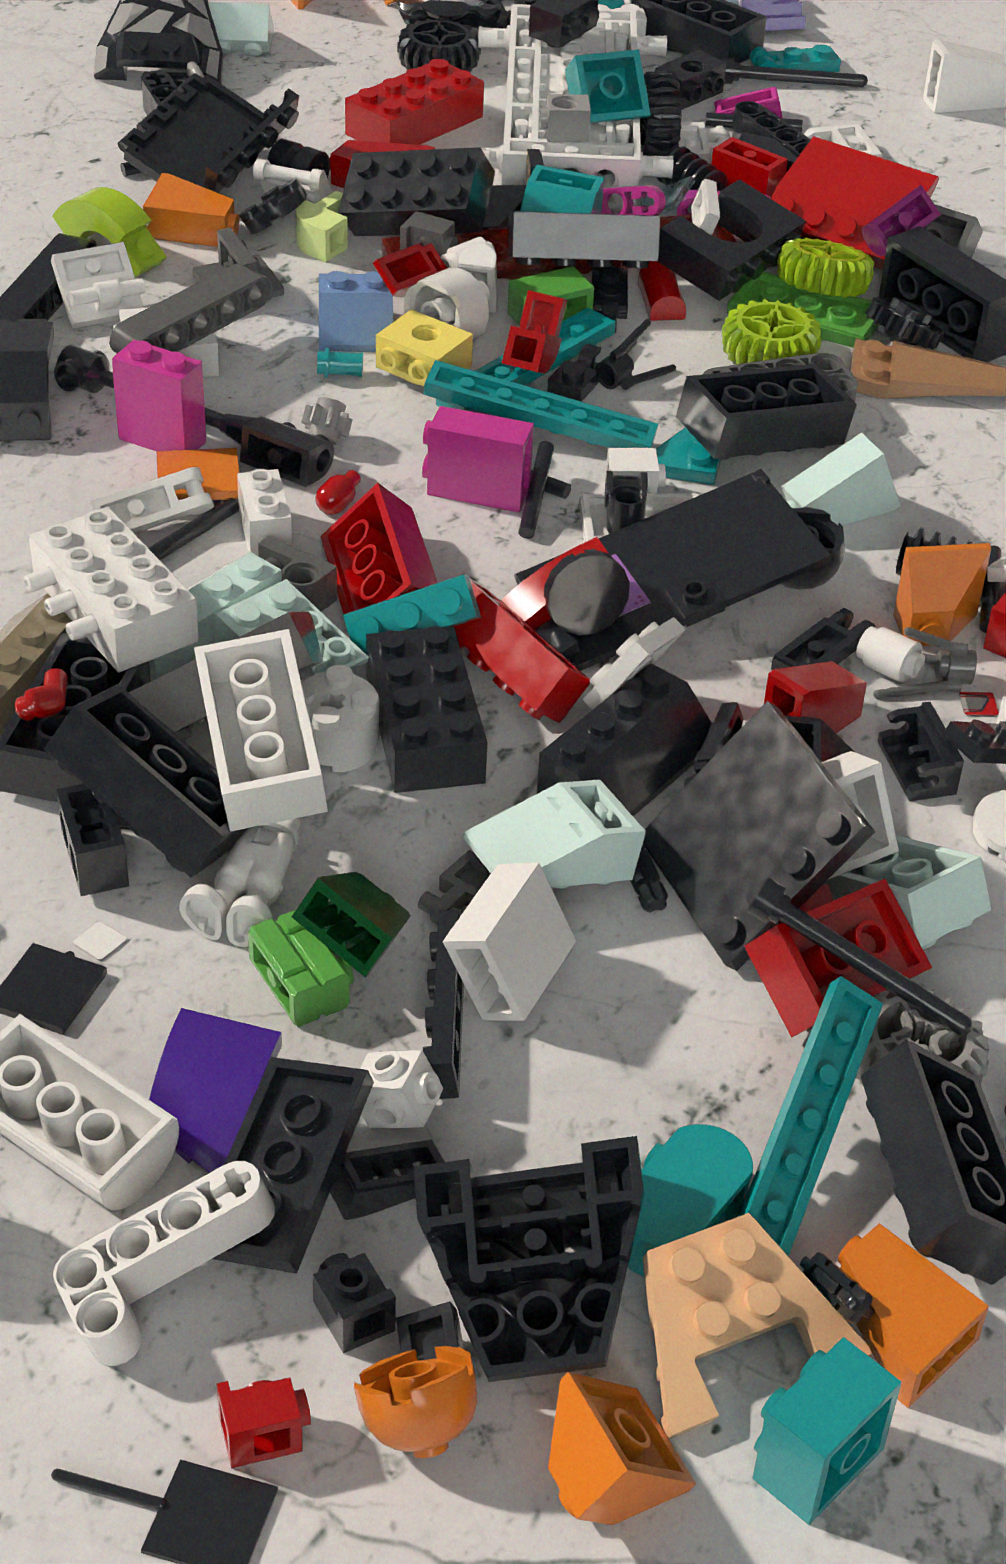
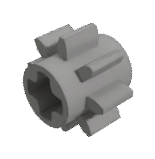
M319 397L314 406H305L301 423L305 424L306 429H309L308 434L314 436L322 434L335 445L340 436H349L353 419L349 418L348 413H345L346 405L344 403L327 397Z

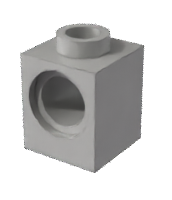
M547 94V107L540 108V128L546 129L547 142H589L591 113L589 96Z

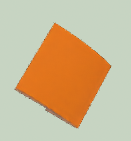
M237 448L156 451L158 478L191 467H199L204 478L203 483H201L205 493L210 494L212 500L238 499L237 473H239ZM186 489L175 491L178 501L189 497Z

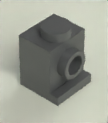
M416 211L400 227V250L418 243L421 246L432 243L441 257V255L447 253L449 248L458 245V239L455 237V222Z

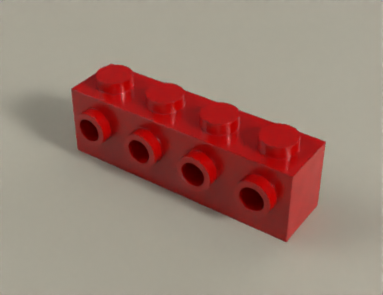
M470 579L481 618L454 626L460 649L465 646L470 651L466 657L478 668L485 672H488L489 669L496 675L492 681L500 689L511 696H514L515 693L522 698L518 705L526 713L539 721L544 715L560 724L589 686L590 679L490 590Z

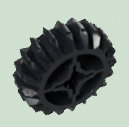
M427 18L426 21L417 20L415 24H408L406 28L401 30L399 42H397L399 60L401 65L406 67V70L426 65L433 59H444L450 65L471 72L473 68L478 66L481 48H478V32L469 25H463L461 21L453 22L451 19L441 20L438 18L437 20H430Z
M654 70V72H646L644 74L651 114L648 118H640L641 152L646 156H661L667 151L675 150L679 147V141L681 140L682 103L678 77L673 71Z

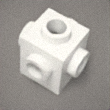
M423 1051L368 1052L360 1069L368 1070L374 1081L362 1111V1116L369 1128L424 1127L435 1104L439 1100L443 1087Z

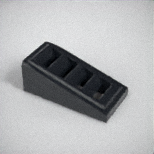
M433 1140L346 1152L330 1191L344 1220L368 1216L415 1199L413 1163L419 1162L420 1165L445 1162ZM398 1169L401 1176H397L394 1170Z

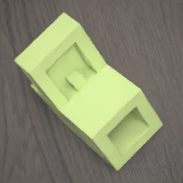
M336 190L315 204L305 200L296 208L297 246L305 254L323 262L329 261L348 249L347 217L338 214L343 195L342 192Z

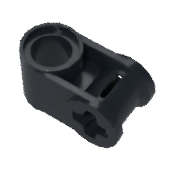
M606 471L604 507H606L607 531L609 534L645 519L648 488L647 472H641L639 476L614 475L613 471Z

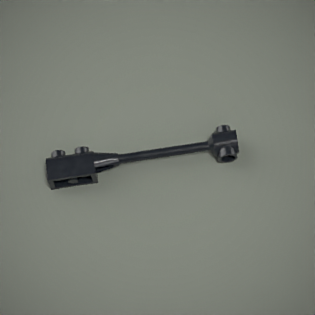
M68 345L61 351L54 368V377L60 388L69 392L80 388L91 393H98L104 386L114 389L113 372L110 371V362L102 351L96 350L91 352L76 345ZM205 407L206 425L219 429L221 433L241 445V463L257 469H278L280 478L303 487H308L323 478L331 467L334 457V446L322 434L315 436L298 430L290 422L279 423L263 416L256 418L222 414Z

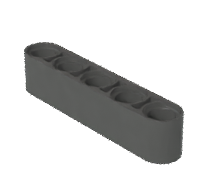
M233 264L117 324L110 335V348L117 354L130 342L137 340L148 342L165 350L178 352L264 306L271 295V281L267 277L241 264Z

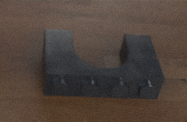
M740 179L720 191L718 196L720 218L717 225L740 238L745 243L729 242L716 238L682 216L661 227L659 232L657 262L718 301L732 292L737 293L745 283L751 279L756 280L762 272L771 266L776 267L778 265L779 253H781L782 246L786 241L796 238L804 239L802 232L806 220Z

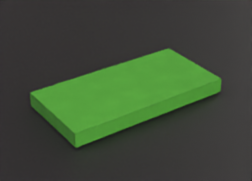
M762 272L756 280L751 279L731 297L727 304V313L729 314L730 310L737 309L738 304L748 305L751 300L756 302H762L763 299H766L768 302L779 300L780 303L784 304L792 302L793 307H803L806 313L815 315V320L820 323V337L822 340L852 348L856 339L870 340L879 326L865 314L872 300L857 296L844 298L808 292L804 289H797L794 285H788L778 275Z

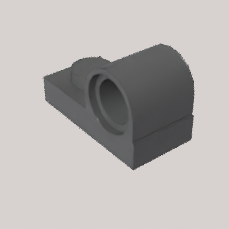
M267 536L258 543L259 557L281 569L282 581L287 579L320 612L337 601L336 565L271 536Z

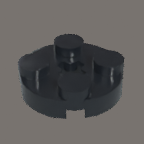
M294 178L280 189L276 186L261 196L263 202L258 207L256 204L248 207L239 214V217L249 232L256 234L271 226V221L280 216L283 218L307 199L306 196L308 195L298 179Z

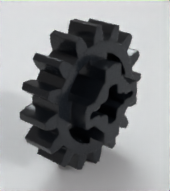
M873 297L865 313L868 318L874 320L873 322L879 325L877 331L888 337L892 342L895 340L916 346L919 344L924 348L928 347L934 350L944 335L942 329L936 327V324L931 322L933 315L921 309L920 306L897 297H893L891 302L886 299L882 300L879 297Z

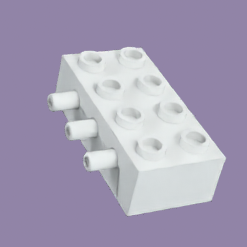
M109 507L90 511L86 515L60 524H53L46 529L29 534L33 573L24 576L26 589L29 592H34L44 588L51 596V598L46 599L44 602L48 614L55 616L65 612L72 620V622L66 624L69 638L77 640L86 636L118 673L199 642L196 598Z

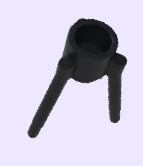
M646 319L619 347L611 351L609 356L597 363L595 370L599 371L598 381L603 387L614 389L621 385L623 389L627 390L634 384L663 376L676 370V366L671 364L634 376L632 375L634 362L628 353L637 344V339L651 325L649 319Z

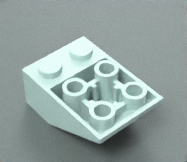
M287 579L216 613L214 643L234 640L288 612L309 611L314 622L323 662L311 667L314 674L326 672L333 665H345L353 670L367 663L369 659L360 648Z
M601 780L557 783L465 831L463 839L490 873H492L497 864L540 863L551 888L563 889L574 885L595 883L605 885L615 881L632 880L646 831Z

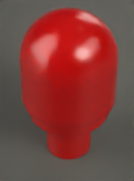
M349 470L345 475L330 477L316 492L315 501L319 510L328 515L342 512L354 499L356 494L355 487L361 482L360 475L354 470Z

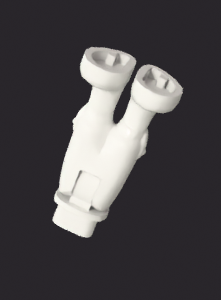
M299 818L248 828L237 840L225 862L216 872L214 879L215 887L212 888L207 884H197L189 888L180 901L179 909L182 918L201 936L210 940H218L226 925L227 937L230 943L239 947H248V931L251 926L273 919L269 905L277 900L284 889L283 880L289 868L293 851L299 843L298 830L301 826Z

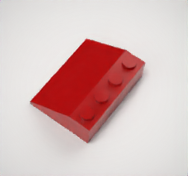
M813 136L779 182L771 199L806 220L802 232L804 238L830 240L834 243L852 246L856 250H862L874 261L873 267L883 270L885 256L876 255L868 247L863 238V227L920 185L923 186L931 198L939 177Z

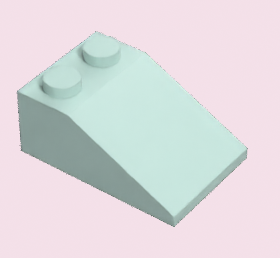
M896 835L898 852L828 879L824 883V885H829L830 891L841 898L885 878L922 949L933 946L938 938L953 930L969 927L974 919L991 911L981 856Z

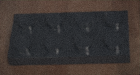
M276 1057L270 1058L224 1165L233 1161H246L257 1168L273 1199L275 1206L274 1217L262 1231L212 1259L297 1274L373 1087L374 1081L368 1070Z

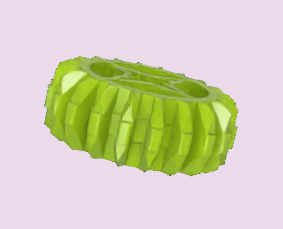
M796 238L786 241L782 246V251L779 253L777 261V273L788 285H794L797 289H804L808 292L830 295L832 297L841 296L846 298L848 296L856 297L865 294L874 274V261L862 250H856L852 246L834 243L830 240L824 241L818 238L816 240Z
M763 299L762 302L751 300L748 305L738 304L737 309L730 310L728 317L725 318L721 334L723 352L728 354V360L736 361L737 364L815 354L820 350L822 340L820 337V323L815 320V315L806 313L803 307H793L792 302L784 304L780 303L779 300L768 302L766 299Z

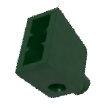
M349 872L318 877L291 918L361 975L367 977L411 915L389 893L382 891L364 875L358 872Z

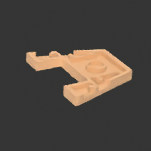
M750 1213L648 1250L643 1256L651 1331H654L658 1361V1367L655 1369L656 1381H660L664 1414L661 1417V1425L668 1439L709 1424L719 1417L695 1363L697 1359L789 1323L796 1326L810 1357L818 1350L827 1353L843 1337L868 1356L872 1354L865 1341L839 1312L832 1307L830 1302Z

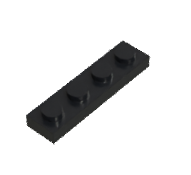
M459 910L439 911L438 932H430L429 935L430 956L432 962H436V969H428L427 971L428 994L430 1000H434V1007L425 1008L426 1034L428 1038H432L431 1046L423 1047V1053L443 1087L439 1099L459 1098L464 983L443 943L445 937L460 918Z

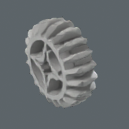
M892 992L886 998L881 995L874 996V998L883 1003L855 1079L861 1080L860 1076L907 1039L947 1061L953 1060L951 1063L978 1076L981 1084L989 1065V1060H987L989 1038L983 1035L982 1022L972 1020L973 1028L971 1032L967 1035H958ZM953 997L943 1000L955 1008ZM970 1008L957 1009L972 1019Z

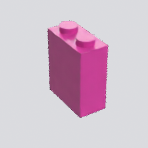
M137 340L130 342L112 358L118 438L120 440L153 451L195 450L207 442L202 361L187 357L180 352H172L153 346L148 342Z
M440 406L433 420H427L423 431V444L428 445V454H426L422 466V477L427 478V495L520 513L525 503L531 480L534 423Z

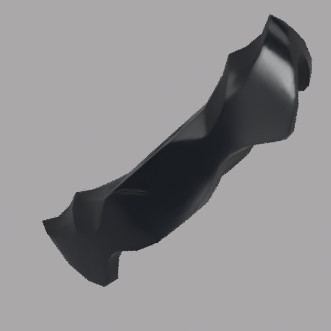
M397 0L400 15L406 25L415 24L417 20L426 21L427 18L430 20L440 18L441 20L451 19L453 22L461 21L463 25H469L472 28H479V26L492 28L497 23L501 14V3L497 5L487 3L470 5L461 1L428 0L425 2L419 0Z

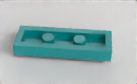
M463 574L344 614L343 617L350 640L366 654V634L382 633L390 630L424 629L432 626H457L481 618L469 575Z

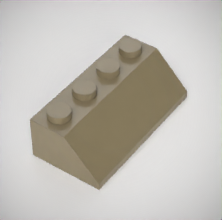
M48 593L14 615L0 630V736L16 711V699L24 696L25 691L31 686L62 633L67 634L66 624L72 622L65 612L55 616L48 614L44 604L46 599L51 598Z

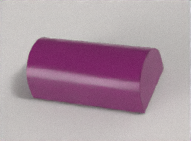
M920 185L866 224L862 229L863 238L876 255L885 256L888 237L919 226L924 228L940 216L941 213L923 186Z

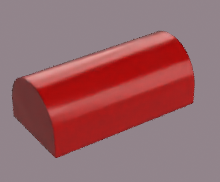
M649 261L648 268H641L638 277V284L649 319L651 321L685 319L686 305L675 273L657 261Z

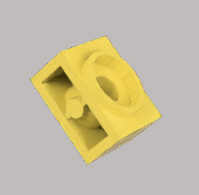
M411 309L376 334V368L401 377L412 384L424 387L435 360L469 369L472 366L473 334Z

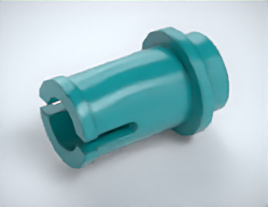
M325 348V351L317 352V374H324V378H328V374L362 377L363 352H329V348Z

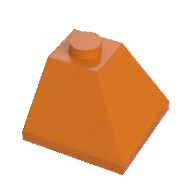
M989 543L906 547L893 613L901 635L921 643L922 646H931L928 643L905 635L904 629L910 627L952 641L977 616L991 553Z
M567 1372L560 1379L548 1470L560 1489L558 1496L562 1505L573 1517L584 1521L615 1525L689 1492L696 1485L695 1480L637 1388L572 1372Z

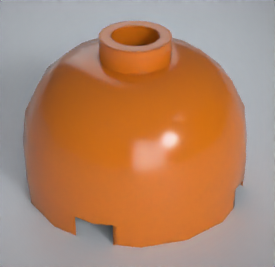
M451 1346L434 1347L437 1358L418 1361L416 1350L407 1351L383 1359L364 1369L359 1374L361 1384L354 1382L358 1408L366 1428L379 1442L394 1450L413 1452V1456L416 1458H430L445 1452L449 1448L448 1442L459 1437L472 1421L477 1406V1383L471 1353L463 1348Z

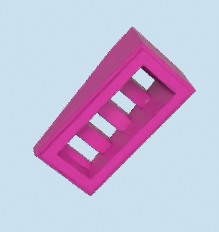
M775 86L714 102L715 111L720 114L734 115L737 103L752 101L761 104L779 118H783Z

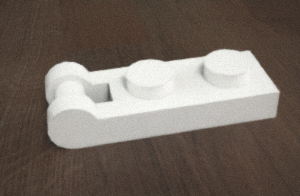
M191 467L89 501L92 511L109 507L134 534L189 515L203 514L211 510L214 504L210 494L205 493L201 483H203L204 478L199 467ZM186 489L189 497L178 501L175 491Z

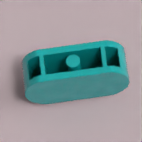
M692 1124L678 1128L664 1145L659 1142L653 1146L644 1161L642 1169L645 1195L639 1214L630 1262L628 1263L630 1270L645 1277L643 1256L648 1250L738 1217L748 1193L749 1181L753 1174V1161L748 1148L737 1136L713 1125Z

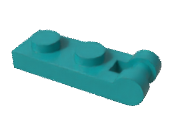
M823 44L815 45L813 48L787 47L781 51L769 52L763 47H756L750 53V60L757 67L840 72L841 59L831 46Z

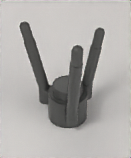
M907 627L904 629L905 635L946 650H939L937 655L922 653L925 655L924 663L934 664L935 675L943 677V681L879 689L873 692V696L875 698L897 697L943 690L961 692L962 684L971 685L974 680L977 667V653L975 650H969L968 644L951 642Z

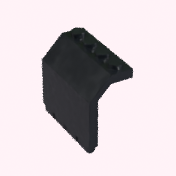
M193 73L177 90H174L157 106V109L152 110L137 124L136 128L127 133L118 142V147L124 153L125 161L156 182L162 173H167L219 193L224 187H231L238 174L245 167L250 168L264 148H271L285 128L290 129L293 127L299 116L297 111L299 95L288 88L284 92L283 103L279 107L272 103L269 109L267 108L263 113L209 75L202 78L198 74Z
M19 319L18 322L12 323V320H0V441L51 440L48 366L54 340L53 322H47L46 319Z

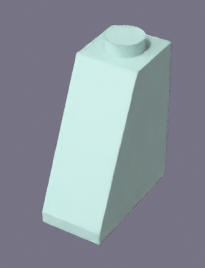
M862 432L782 485L787 503L792 508L810 507L824 510L831 514V521L837 525L840 522L842 526L889 513L901 507L884 453Z

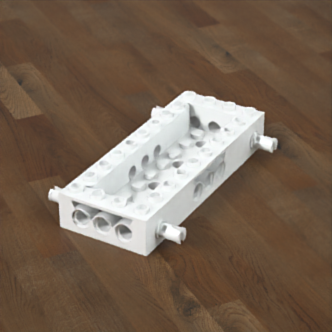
M522 4L511 5L510 25H507V29L479 26L478 48L499 47L506 48V51L509 52L504 144L500 145V148L497 149L481 147L492 167L499 169V173H502V185H526L527 149H539L542 153L544 166L563 170L575 168L578 170V173L604 177V188L639 186V180L642 179V176L672 179L673 156H646L641 152L640 118L590 123L589 142H547L546 129L540 128V108L547 107V94H569L565 69L575 55L639 49L640 55L666 57L667 35H639V32H637L636 10L598 8L599 19L596 27L565 44L563 47L553 48L548 46L546 42L529 37L530 5ZM606 169V175L598 173L600 170ZM616 193L611 195L608 201L609 208L613 211L621 212L623 209L622 197ZM633 199V206H637L638 199Z

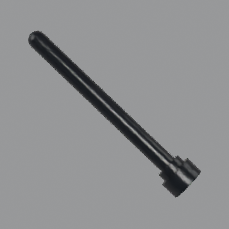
M721 57L720 59L726 63L725 84H732L733 81H739V78L864 87L868 83V78L864 74L740 65V62H735L734 58Z
M767 878L747 909V913L763 923L767 919L775 925L778 921L784 923L956 1034L967 1035L971 1032L973 1022L970 1017L790 903L792 898L784 893L786 888L773 879Z

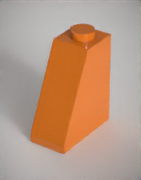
M161 174L143 205V210L152 220L146 228L154 239L218 247L217 230L231 228L236 235L239 231L240 217L239 214H235L234 199L171 174Z
M879 1223L863 1238L859 1235L851 1238L840 1252L838 1263L841 1264V1269L873 1296L870 1305L874 1309L873 1316L869 1320L862 1317L856 1326L877 1363L902 1381L897 1399L909 1408L979 1340L989 1306Z

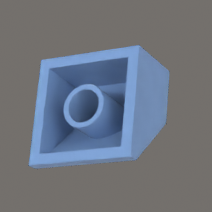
M332 271L328 274L319 273V351H325V348H329V351L376 352V334L393 323V295L377 271L365 274H346L342 271Z

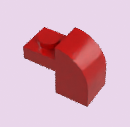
M528 290L519 327L510 326L502 364L543 374L547 373L552 367L561 345L562 338L558 337L567 300Z

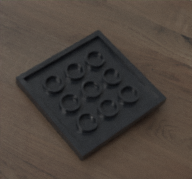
M767 701L645 828L646 833L643 842L646 850L724 965L738 971L750 959L744 946L776 926L768 919L763 923L746 912L767 878L769 877L786 888L784 893L792 898L790 903L800 908L875 833V830L781 710Z

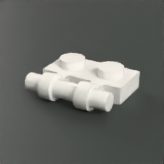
M681 122L682 129L679 147L684 146L690 149L691 152L699 155L700 158L708 161V164H710L713 148L728 140L731 136L723 126H716L713 129L705 128L704 122Z

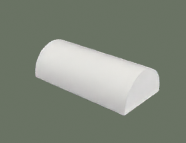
M21 1014L0 1031V1133L107 1209L121 1210L141 1199L162 1176L173 1156L179 1135L177 1118Z

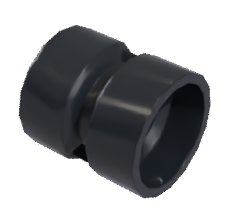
M281 138L275 142L268 154L267 160L272 165L310 172L312 169H319L325 171L327 178L329 176L330 159L329 155L324 151L308 146L304 147L301 143Z

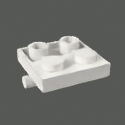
M124 242L52 255L51 264L72 329L120 320L119 310L144 308L140 294L145 293V284L142 278L135 279Z

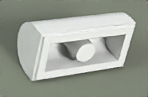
M475 243L468 245L460 253L458 268L466 270L477 281H483L487 285L490 292L488 300L489 312L496 313L498 306L496 254L491 247L485 244Z

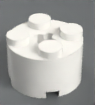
M457 267L447 268L419 280L416 285L407 290L404 298V314L411 309L470 332L473 334V339L486 331L489 319L488 300L490 292L483 281H477L466 270Z
M345 665L330 666L326 672L316 673L314 676L301 682L310 725H313V730H317L319 734V764L332 766V772H347L368 763L375 754V747L379 740V696L376 689L365 679L354 675L352 669Z

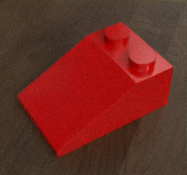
M885 878L806 912L814 919L909 979L933 968ZM784 923L776 925L744 946L791 1038L813 1028L829 984L840 976L873 997L888 991Z

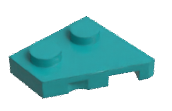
M686 427L656 448L658 464H665L666 478L710 485L715 484L721 459H714L698 440L690 434Z

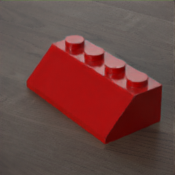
M376 483L320 536L327 561L337 566V595L343 615L438 583L412 507L379 483Z

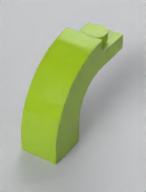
M108 187L91 189L66 201L52 215L64 234L88 238L96 233H100L112 244L124 242L135 277L157 267L167 258L146 228L152 221L135 201L115 189Z

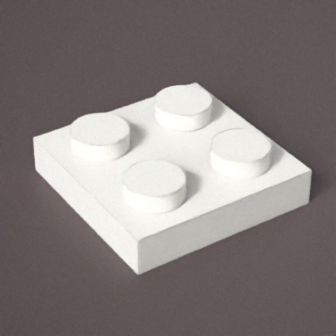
M673 617L660 626L656 622L651 623L639 635L633 634L616 651L620 657L612 665L610 663L604 665L590 679L589 682L594 687L582 700L593 710L650 663L655 664L686 629Z

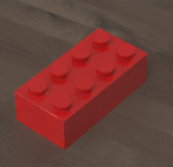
M433 59L426 65L409 69L404 74L385 79L380 84L370 88H363L358 93L346 97L345 134L357 141L421 145L483 117L484 81L471 75L469 71L450 65L444 59Z

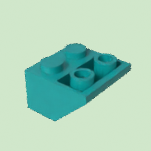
M536 165L527 181L520 211L601 214L604 177Z

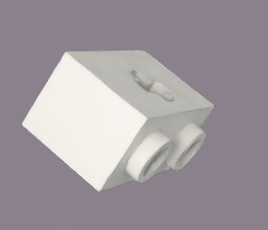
M256 469L251 472L237 473L239 516L248 552L259 556L258 543L267 536L292 546L291 514L278 469Z

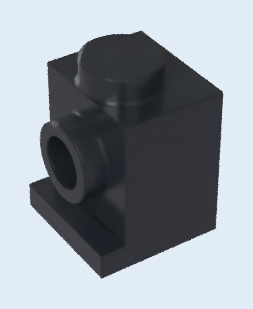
M365 1252L349 1258L345 1253L334 1254L320 1265L317 1273L312 1274L313 1302L343 1354L396 1331V1296L391 1288L387 1289Z

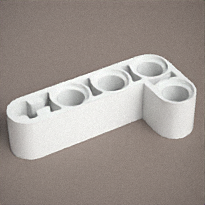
M233 1161L225 1164L61 1256L55 1265L53 1273L55 1285L76 1330L100 1363L107 1366H118L128 1362L140 1349L143 1336L130 1307L131 1303L259 1233L269 1225L274 1217V1202L259 1171L253 1164L246 1161ZM110 1325H113L111 1328H109L108 1330L104 1331L107 1327H109Z

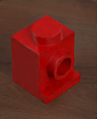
M291 1377L276 1381L260 1380L249 1384L245 1388L232 1391L228 1381L216 1383L219 1420L231 1469L303 1452L302 1427L311 1425V1415L304 1388L294 1390Z

